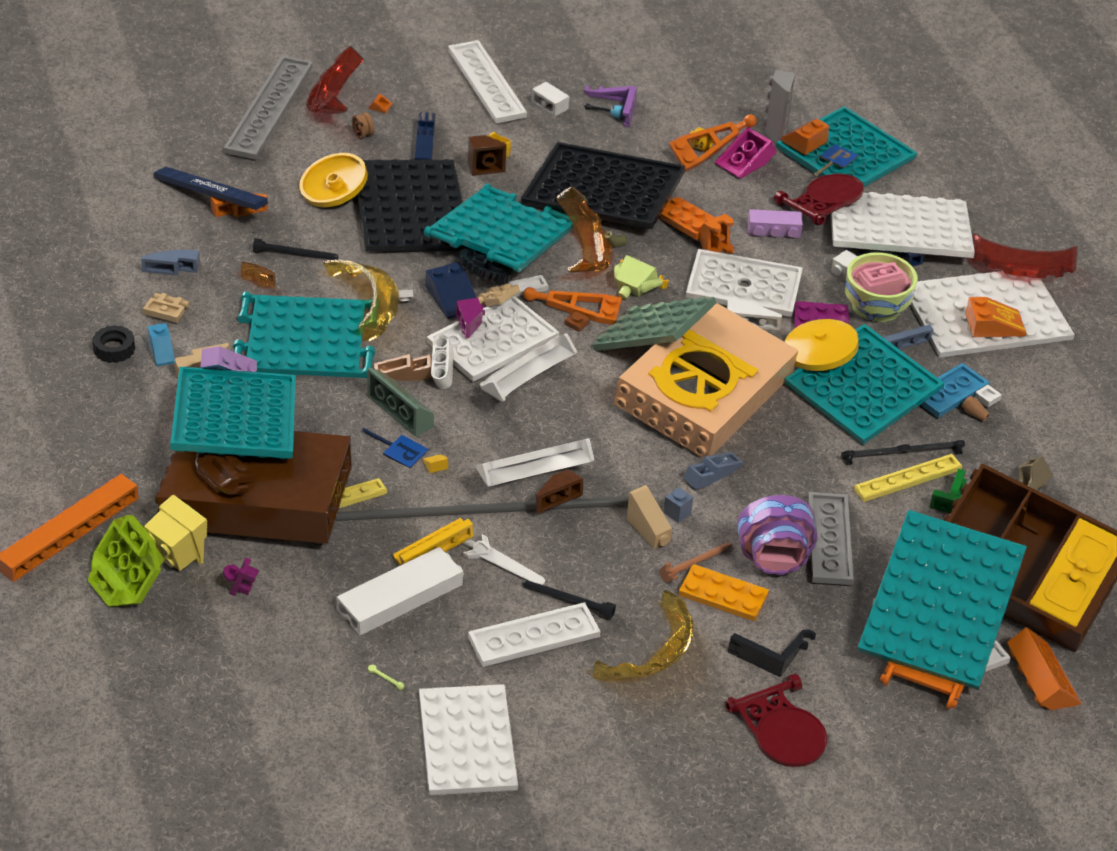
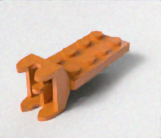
M675 197L668 201L659 217L661 220L695 240L699 239L703 250L734 253V247L730 244V226L734 225V220L730 216L723 214L714 217L681 197Z

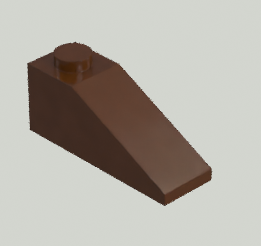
M569 469L554 474L536 494V512L541 513L582 496L583 477Z

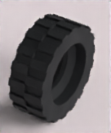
M116 325L106 326L99 329L93 335L94 354L104 362H123L134 354L135 339L133 332L128 328ZM110 341H121L123 342V345L118 347H107L105 346V343Z

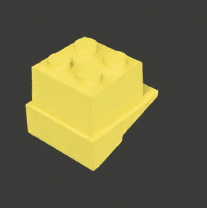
M172 495L159 506L160 511L144 528L155 540L156 548L164 557L167 565L170 567L174 566L181 571L194 560L199 564L203 563L204 539L207 537V519L175 495Z

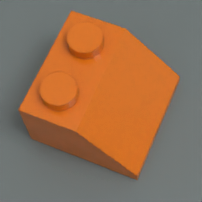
M816 118L780 137V140L807 155L827 142L829 125Z

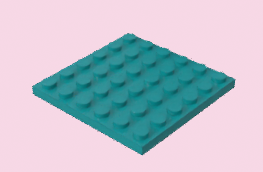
M845 106L819 119L829 125L828 139L825 144L807 155L797 151L781 140L776 142L777 149L813 173L818 172L829 163V161L821 158L820 155L834 144L859 155L845 168L832 164L818 176L847 174L861 180L864 187L917 158L918 153Z
M866 324L861 325L855 330L858 335L859 348L855 356L847 363L824 371H811L799 368L784 378V384L863 445L944 388L943 381Z

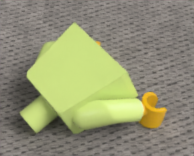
M628 255L614 267V279L620 289L618 296L624 300L630 294L640 297L643 293L654 288L666 289L668 287L669 280H663L664 276L662 275L657 278L655 267Z

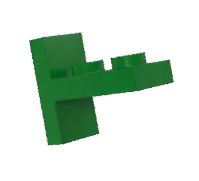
M958 469L950 493L934 489L930 508L951 514L953 511L951 507L956 498H961L960 490L967 483V479L964 478L966 470Z

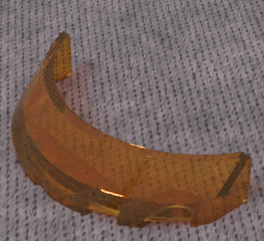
M571 186L556 197L576 229L583 252V259L568 268V272H602L612 262L611 244L604 237L607 232L600 226L602 221L598 214L586 204L588 200Z

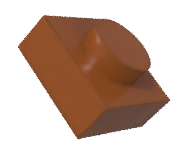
M575 311L565 319L564 325L580 332L590 324V318Z

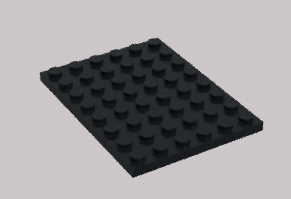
M557 142L521 197V204L540 208L549 206L552 210L617 222L644 229H653L684 175L685 165Z
M362 160L366 166L368 177L364 187L356 197L365 252L461 251L464 248H469L463 245L454 248L449 243L424 236V230L427 226H432L463 203L454 160Z

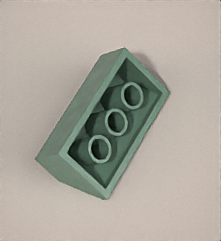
M372 367L368 368L367 396L415 437L434 427V413L430 409L426 408L418 399L414 398L387 374Z

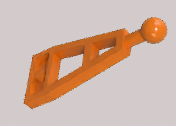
M749 114L744 117L742 122L736 125L733 122L683 135L669 142V147L680 164L685 165V171H689L701 165L739 135V130L745 127H754L757 119L754 115ZM730 130L731 133L720 141L716 134ZM709 136L714 146L700 157H697L688 142Z
M527 287L523 291V297L527 301L543 300L546 301V305L571 314L577 311L592 321L610 325L616 323L622 302L621 297L606 294L550 290L549 294L537 292L533 287ZM560 300H567V301H571V302H570V304H569V303H566V302H563V301H560ZM577 301L602 303L600 312L596 313L578 307L576 303Z

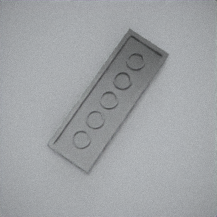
M809 492L808 504L814 511L817 529V542L811 552L812 583L853 585L848 494Z

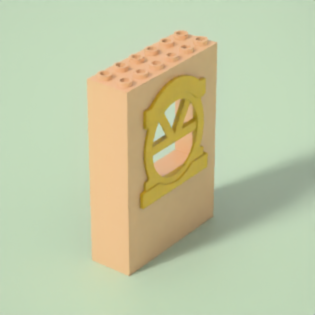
M717 303L676 342L655 344L625 371L618 380L614 405L704 458L705 456L713 455L784 384V378L793 373L799 350ZM679 356H684L685 358L691 360L692 362L696 363L697 365L708 370L709 372L713 373L714 375L718 376L719 378L725 380L728 383L725 385L724 383L718 381L717 379L713 378L712 376L708 375L702 370L696 368L695 366L691 365L685 360L679 358ZM674 364L686 372L671 375L670 367ZM698 378L696 394L683 390L675 382ZM705 383L718 391L704 394Z

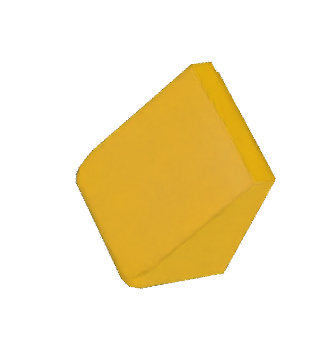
M442 454L423 458L429 473L448 469V458Z

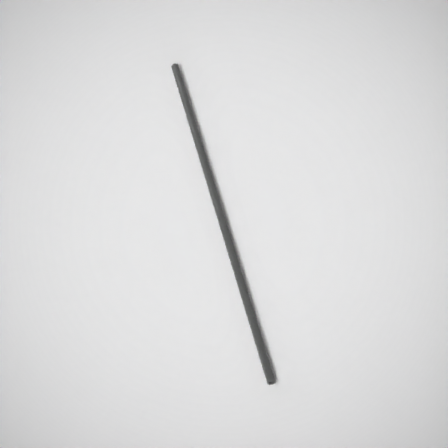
M629 496L572 499L548 510L628 506ZM536 501L338 512L335 521L536 511ZM148 522L139 523L144 527Z

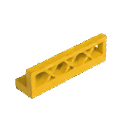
M459 518L392 554L393 558L401 566L438 547L446 552L474 537L473 523L469 519L463 521Z

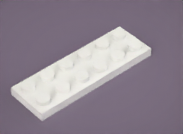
M585 602L468 632V638L482 667L600 637V630Z

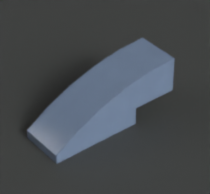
M171 250L142 256V272L177 276L179 271L197 273L200 266V252L198 250Z
M731 451L705 456L702 463L688 466L684 479L695 489H700L730 475L741 467L744 462Z

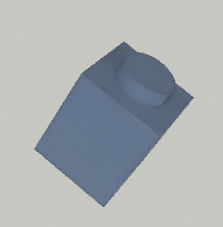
M678 487L665 497L664 514L677 523L681 522L692 512L693 497Z

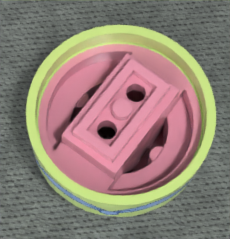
M887 253L863 254L853 259L848 265L845 293L859 316L869 321L886 322L895 319L900 312L904 311L912 303L917 284V273L907 261L900 257Z

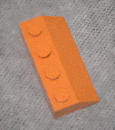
M1027 627L1007 641L1011 649L1009 653L1018 661L1019 665L1017 667L1026 676V684L1036 694L1034 698L1041 707L1045 706L1049 710H1056L1082 704L1047 641Z

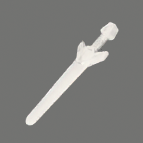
M483 534L482 541L475 542L469 539L462 543L472 549L462 554V556L468 559L483 558L526 580L541 585L545 583V579L542 576L492 548L488 537Z

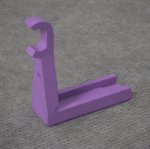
M588 85L585 87V94L589 97L626 102L623 110V116H625L623 126L630 127L637 102L636 86L603 88L600 86L598 90H590Z

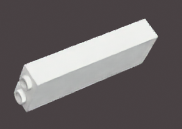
M438 547L337 596V611L345 620L350 621V626L360 636L463 585L464 572L461 566L457 565L448 553H445Z

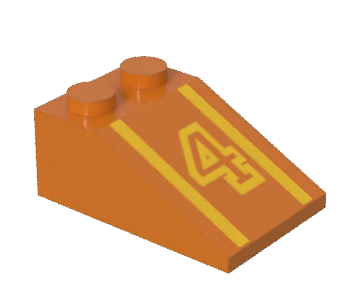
M969 297L965 315L973 337H1015L1027 335L1019 310L988 297Z

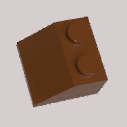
M486 135L469 137L468 166L472 176L505 172L506 143Z

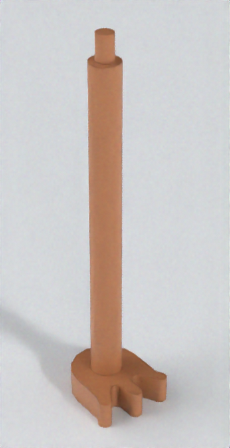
M725 543L671 568V562H668L660 568V576L668 583L678 578L674 574L692 567L693 564L696 565L718 555L733 545L732 543Z

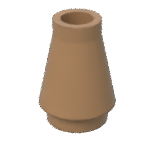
M969 396L961 406L965 413L982 422L990 416V413L976 397Z

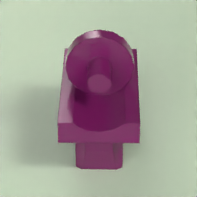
M245 557L241 569L236 565H227L223 569V577L228 582H234L230 595L236 596L237 591L249 595L259 572L258 569L249 566L251 559Z

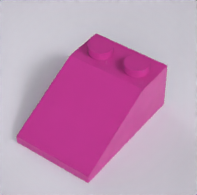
M747 127L715 161V164L740 179L766 165L777 152L771 140Z

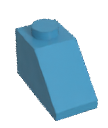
M167 324L148 326L149 345L156 366L174 364L175 357Z

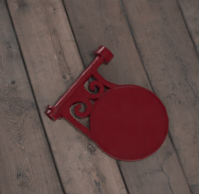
M829 174L813 180L808 185L805 194L798 198L789 199L788 194L780 190L775 193L773 200L780 206L786 204L810 217L815 225H822L826 220L825 216L858 201L863 196L864 186L861 180L854 176Z
M795 673L787 676L786 681L736 700L731 696L725 701L727 711L734 714L739 713L756 739L761 752L771 761L788 767H802L814 763L823 755L827 744L825 727L812 713L791 704L783 692L788 689L792 692L802 689V681L798 674ZM777 694L778 696L771 697V701L769 703L767 697ZM750 707H752L749 712L750 717L756 721L760 720L757 728L746 712Z

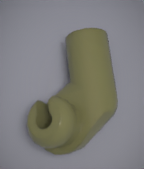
M608 231L604 236L612 247L625 246L628 241L626 235L621 234V237L619 235L615 237L611 231Z

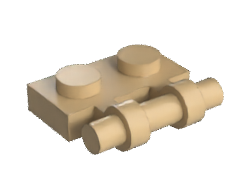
M507 283L500 287H490L486 293H481L477 298L480 304L486 305V307L500 305L520 292L518 284L510 285V283Z
M155 293L154 297L150 298L144 306L143 314L178 323L185 313V308L188 309L190 307V301H186L182 297H170L166 293Z

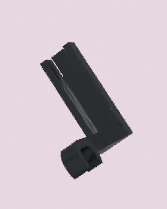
M809 629L802 630L781 654L733 633L730 637L727 652L781 678L800 649L807 650L808 642L803 639L810 638L815 640L816 633Z

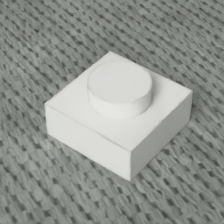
M395 290L394 296L399 298V301H410L409 297H413V290Z
M986 385L976 391L974 397L985 406L990 407L1001 400L1002 394L991 386Z

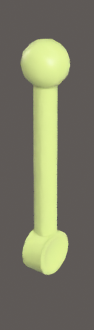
M375 665L368 666L370 673H375L394 684L398 690L404 688L403 682H397L380 672Z

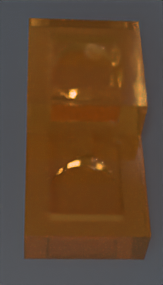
M242 262V280L257 281L258 287L275 289L276 275L273 271L260 265Z

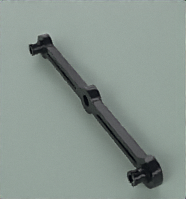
M957 440L913 446L903 444L891 448L859 451L848 450L841 453V459L846 460V465H852L853 458L906 454L941 449H955L956 454H963L962 448L965 447V441Z

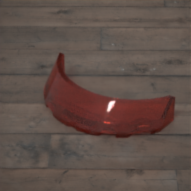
M351 46L334 59V64L319 77L320 81L313 86L307 99V107L310 111L328 114L347 112L348 108L337 99V96L345 82L364 59Z
M973 233L972 235L975 253L974 258L970 259L985 263V267L989 269H1001L1006 274L1030 278H1046L1047 275L1055 276L1056 278L1063 277L1064 273H1074L1076 270L1078 246L1057 251H1033L1004 246L989 241L978 234Z

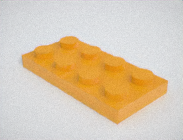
M693 564L679 589L678 596L755 622L769 595V589Z

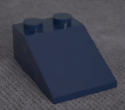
M458 262L426 270L425 287L447 319L457 317V301L477 298L466 271Z

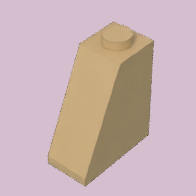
M646 485L629 493L627 521L654 549L667 545L671 541L672 527L651 491Z

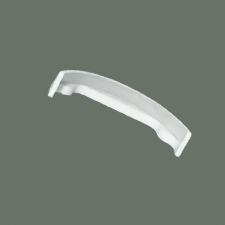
M563 334L505 365L479 385L481 390L500 402H504L506 400L505 397L514 389L546 369L577 353V350L568 334Z
M588 438L476 465V469L487 487L593 462L594 455L590 439Z

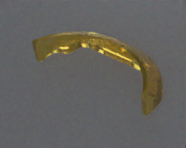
M346 260L323 261L329 277L343 272H347L351 276H357L362 273L368 276L373 287V301L368 314L359 324L358 328L365 342L382 335L387 330L386 326L391 319L396 316L398 300H400L397 285L392 277L385 271L366 264Z
M668 590L663 591L661 608L668 617L671 627V638L648 663L642 666L621 663L616 667H612L597 660L594 663L593 679L604 681L629 680L657 673L675 664L686 653L693 637V619L686 608L687 604L685 601Z

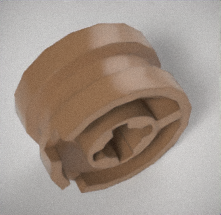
M367 112L352 117V127L358 138L361 139L366 135L371 136L374 134V123Z

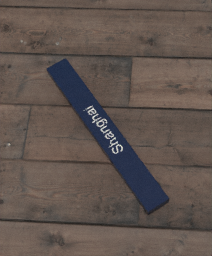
M165 166L154 172V178L253 210L268 204L266 197Z

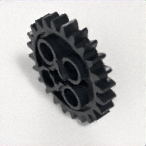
M464 248L460 251L457 260L461 267H465L464 270L470 271L476 277H482L484 280L488 279L490 282L495 281L499 283L500 281L501 283H508L511 281L515 272L513 268L495 261H487V254L472 250L471 248Z

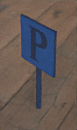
M362 428L363 432L390 446L383 455L409 468L429 450L404 435H401L392 443Z

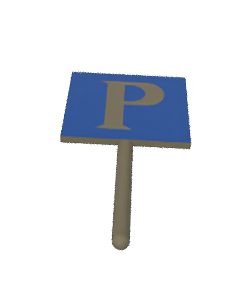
M834 144L820 155L821 158L829 161V163L816 172L814 176L817 177L832 164L845 168L859 155Z

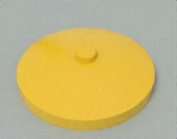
M331 154L314 162L304 172L300 180V191L304 199L313 206H337L352 199L362 190L367 181L368 172L362 159L354 154Z
M819 319L801 324L793 329L785 339V343L799 350L795 366L811 371H824L842 366L855 356L859 348L858 335L855 329L845 322L834 319Z

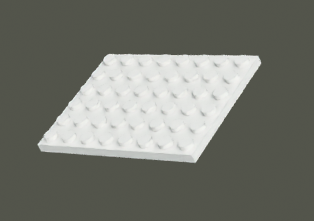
M869 192L863 193V196L855 203L831 213L833 246L974 258L975 251L966 201L960 199L946 200L944 198L934 199L926 196L912 197L910 195L898 196L891 193L877 194Z
M1033 267L918 281L912 303L910 304L921 326L929 324L932 326L933 333L930 342L939 358L1074 340L1075 336ZM969 297H988L1019 310L1027 335L1015 337H973L965 315Z

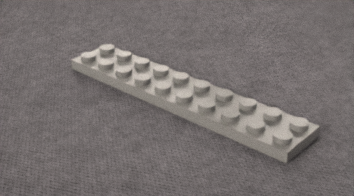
M281 56L224 146V153L254 160L258 158L312 70V61Z

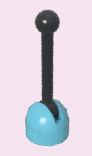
M589 103L584 105L586 110L595 109L610 112L617 119H621L623 116V106L615 105L608 109L591 106Z

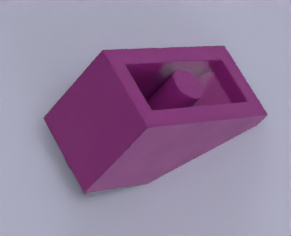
M478 298L456 302L457 319L465 338H470L482 324V316L485 315L484 305L480 304Z

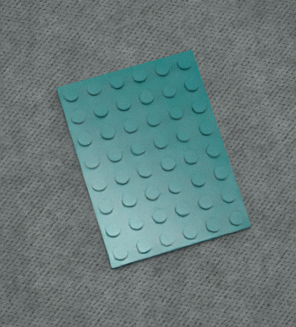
M180 366L170 450L177 452L192 451L200 454L249 455L260 458H293L296 375Z
M908 510L857 651L979 690L1027 546Z

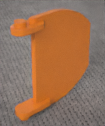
M890 661L884 671L887 674L882 673L880 678L884 686H888L892 676L896 675L948 694L950 697L946 709L949 710L956 708L958 701L955 699H959L964 689L962 684Z

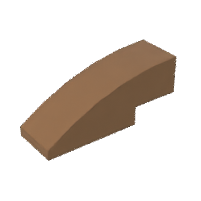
M407 354L374 363V369L387 374L395 381H419L433 378L431 374V355L412 359L411 355Z

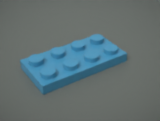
M961 363L937 377L944 382V388L920 405L937 418H940L963 404L969 396L974 397L976 391L989 385L990 382L964 363Z

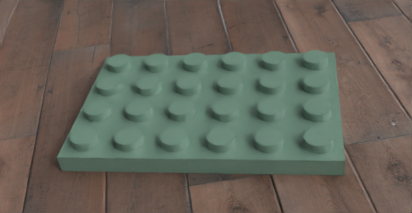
M702 296L693 300L688 298L684 301L674 300L670 303L660 302L656 305L632 306L625 315L617 319L618 321L615 324L609 326L604 334L597 337L592 347L595 351L676 342L717 302L714 297L706 298Z

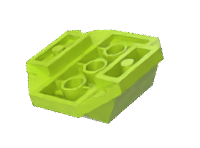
M125 515L114 519L93 554L92 572L89 573L88 582L107 606L118 607L141 604L161 572L160 567L165 560L156 548L155 540L133 515Z

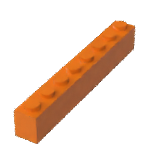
M123 474L111 479L108 483L79 500L68 509H65L62 513L50 519L36 530H33L12 546L1 551L0 572L12 582H15L138 500V486Z

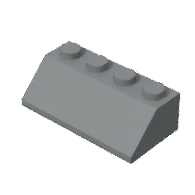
M775 70L774 76H770L769 86L772 87L771 90H768L767 99L770 102L767 103L765 113H768V116L765 117L763 124L766 127L765 133L775 143L787 131L795 73Z

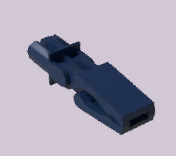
M422 112L419 113L414 160H432L435 113H432L431 121L429 120V112H425V120H422Z

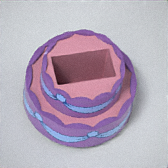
M774 495L761 498L744 508L737 519V531L743 554L746 558L752 560L759 570L767 574L784 575L788 572L797 571L806 564L817 542L814 511L808 503L797 497Z

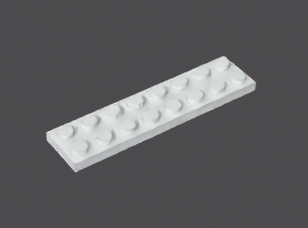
M479 40L448 46L450 55L496 124L527 117V111Z

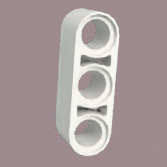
M442 334L433 340L431 374L436 386L439 389L445 390L452 385L454 350L449 337Z

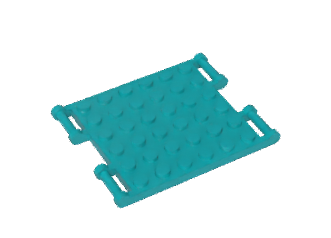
M485 183L480 191L432 226H427L424 230V236L449 243L454 248L463 245L487 254V261L498 262L513 268V271L519 273L574 229L578 224L579 218L554 211L549 206H546L543 212L537 211L533 207H526L517 202V194H509Z
M249 292L241 294L242 305L241 312L238 314V322L251 323L249 343L235 340L233 349L238 354H241L242 351H247L246 357L257 361L256 372L368 378V368L372 367L375 348L373 346L361 348L363 329H376L378 327L377 309L380 306L379 299L358 300L252 295ZM249 303H254L253 315L248 314ZM365 309H370L368 320H364ZM360 357H365V367L363 369H359Z

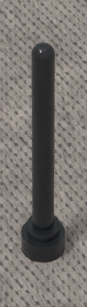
M255 238L253 242V252L256 253L267 250L335 261L339 258L336 253L268 244L259 238Z
M529 580L522 582L524 588L570 603L580 604L585 602L589 609L598 611L603 618L611 620L615 614L616 604L603 602L600 604Z

